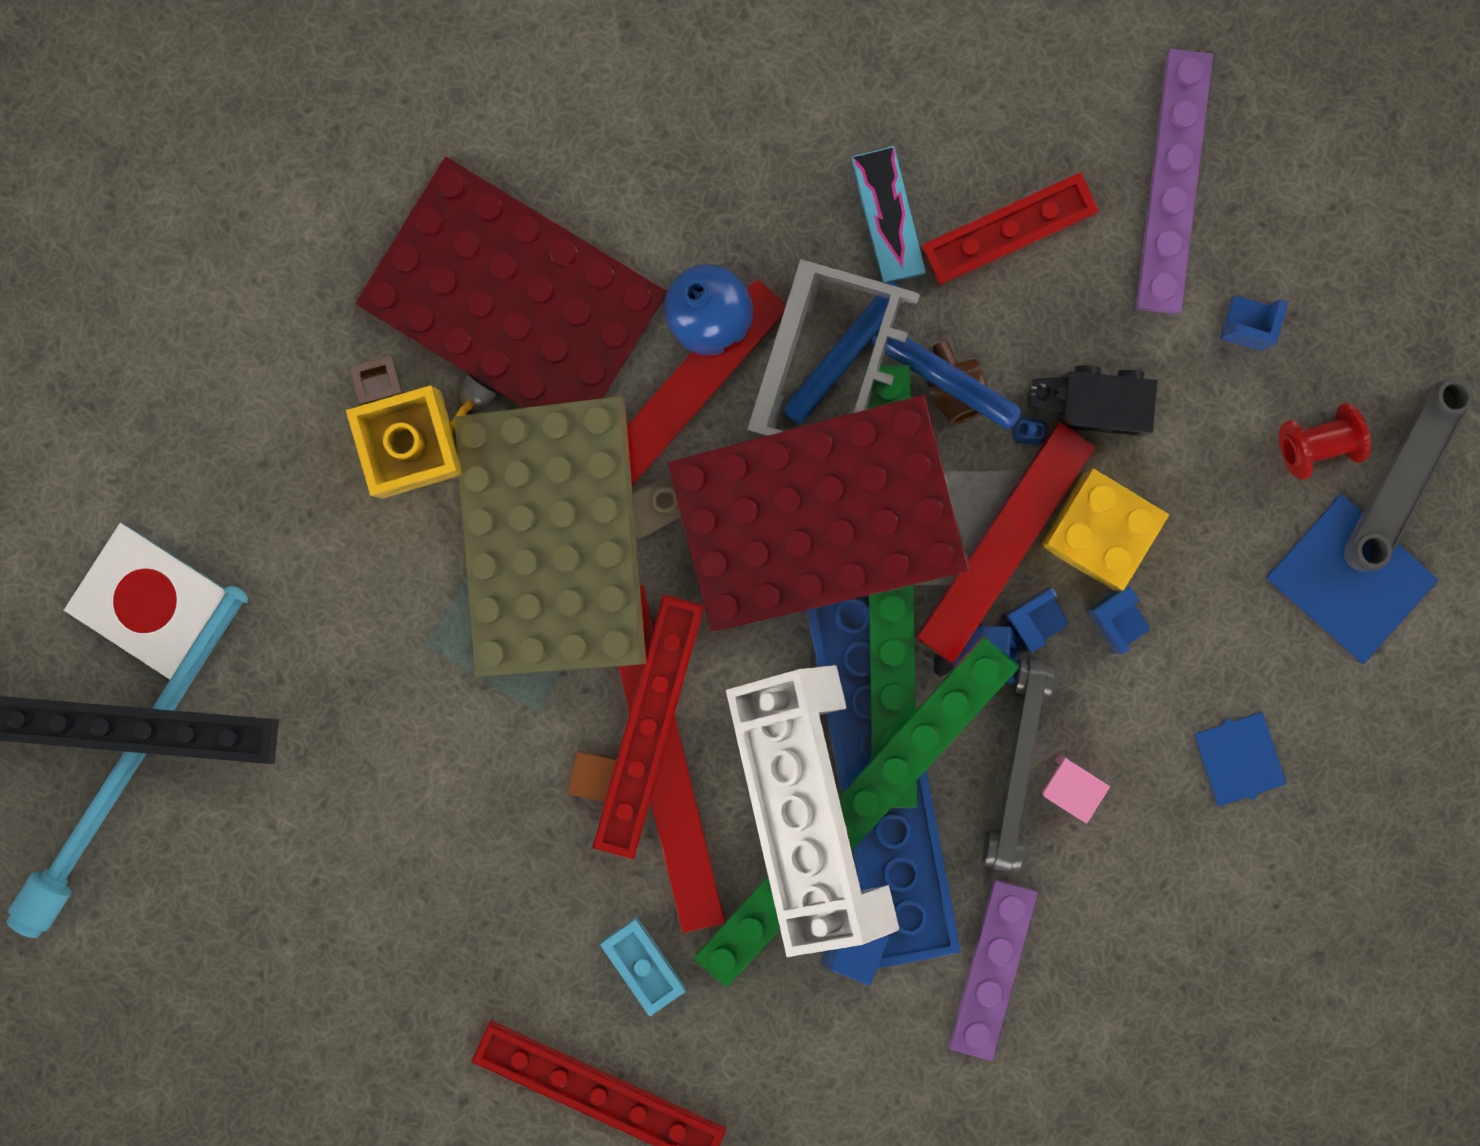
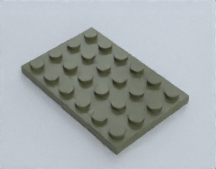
M618 396L455 416L457 454L463 474H459L475 677L646 664L625 399Z

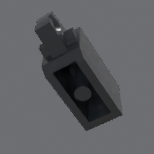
M1078 365L1074 367V372L1069 371L1062 377L1032 379L1029 385L1028 407L1056 413L1060 422L1074 430L1145 436L1153 433L1158 380L1144 379L1145 372L1138 370H1118V376L1101 374L1100 367Z

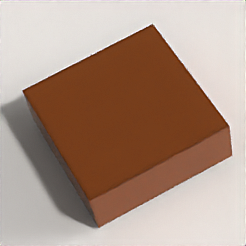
M578 750L568 794L605 802L617 759Z

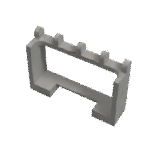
M800 259L747 430L765 436L783 432L774 429L785 397L781 393L806 313H811L821 280L889 299L854 413L867 410L875 381L892 385L894 376L879 372L889 338L905 342L908 335L906 332L893 328L900 304H904L905 301L917 304L920 294Z

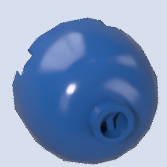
M716 264L697 265L684 270L673 280L665 296L664 314L671 333L685 349L699 355H717L725 352L723 348L730 346L734 341L738 344L745 338L753 322L754 305L747 287L732 271Z

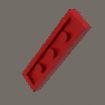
M1079 172L922 244L920 249L937 286L941 287L1095 216L1099 209L1082 172Z

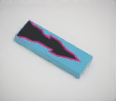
M892 146L852 156L851 161L882 283L889 281L897 282L925 275L926 271L895 147Z

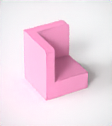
M1058 754L1054 762L1059 764V766L1044 787L1042 795L1087 824L1110 786Z

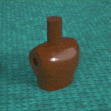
M948 341L939 342L932 347L935 355L988 387L977 359L957 363ZM928 380L926 381L936 406L946 416L950 425H958L982 415Z

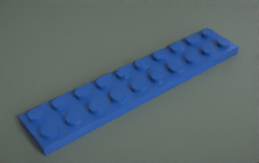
M868 596L807 610L817 667L837 666L846 703V709L826 714L841 793L871 761ZM925 770L917 779V808H891L852 850L860 890L889 885L899 925L898 931L887 935L889 940L878 968L961 953L927 770Z

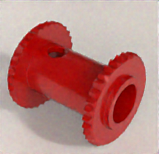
M1347 403L1338 407L1334 421L1313 426L1303 431L1300 424L1298 425L1294 420H1288L1282 423L1279 430V445L1285 465L1294 477L1301 480L1311 477L1314 466L1313 462L1322 461L1346 454L1348 459L1350 458L1354 463H1361L1367 460L1371 450L1370 433L1363 415L1355 406Z

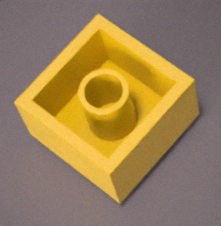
M432 385L346 410L370 496L383 499L463 474L457 454L456 440L450 425L442 392Z
M1093 468L1082 473L1039 546L1112 591H1124L1170 514Z

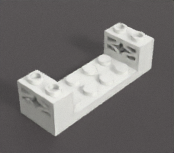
M837 666L798 669L727 689V698L786 956L791 957L863 945L898 931L899 925L889 885L860 890L822 729L820 715L846 709Z

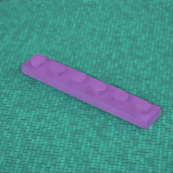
M1169 49L1167 52L1135 306L1137 310L1177 315L1182 312L1213 54L1178 49Z

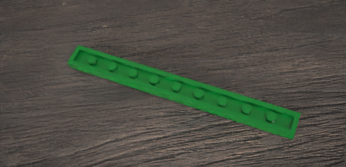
M910 365L880 366L879 372L892 375L894 379L892 385L875 381L867 409L910 398ZM865 366V375H866L868 366ZM914 585L868 595L871 760L916 711ZM917 780L892 808H917Z
M985 635L839 795L851 851L1019 669V665ZM768 875L715 932L694 958L698 964L726 988L780 930Z

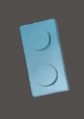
M637 916L601 941L600 946L649 1017L686 992V986Z

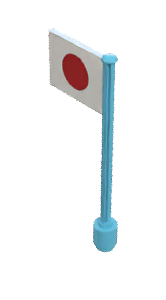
M119 523L64 611L170 679L152 708L175 710L243 602H248V597L238 587L228 586L223 588L125 524ZM124 752L51 867L43 872L31 873L8 909L10 916L6 923L12 930L29 938H38L42 931L49 930L72 894L71 889L66 886L68 875L147 753Z

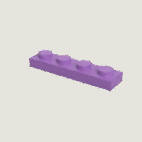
M996 879L993 880L949 1043L950 1050L993 1061L1038 894L1036 890Z

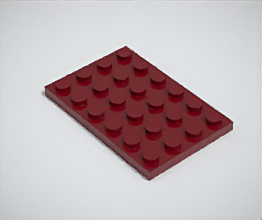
M445 156L355 304L517 404L528 408L604 398L664 301L667 291Z
M926 394L667 462L711 632L966 573L970 570Z

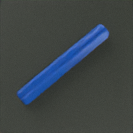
M892 281L886 283L889 285L900 287L898 284ZM876 296L783 407V413L789 420L797 425H801L870 343L872 336L882 324L889 299Z
M880 328L877 330V332H876V333L872 336V338H871V342L873 343L874 346H875V343H876V340H877V337H878ZM889 338L884 354L902 365H910V370L1003 428L1011 429L1016 421H1018L1021 411L1019 406L909 338H906L905 342Z

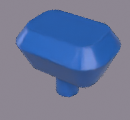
M1019 417L1012 427L1013 439L1019 443L1040 445L1046 438L1047 426L1041 419Z

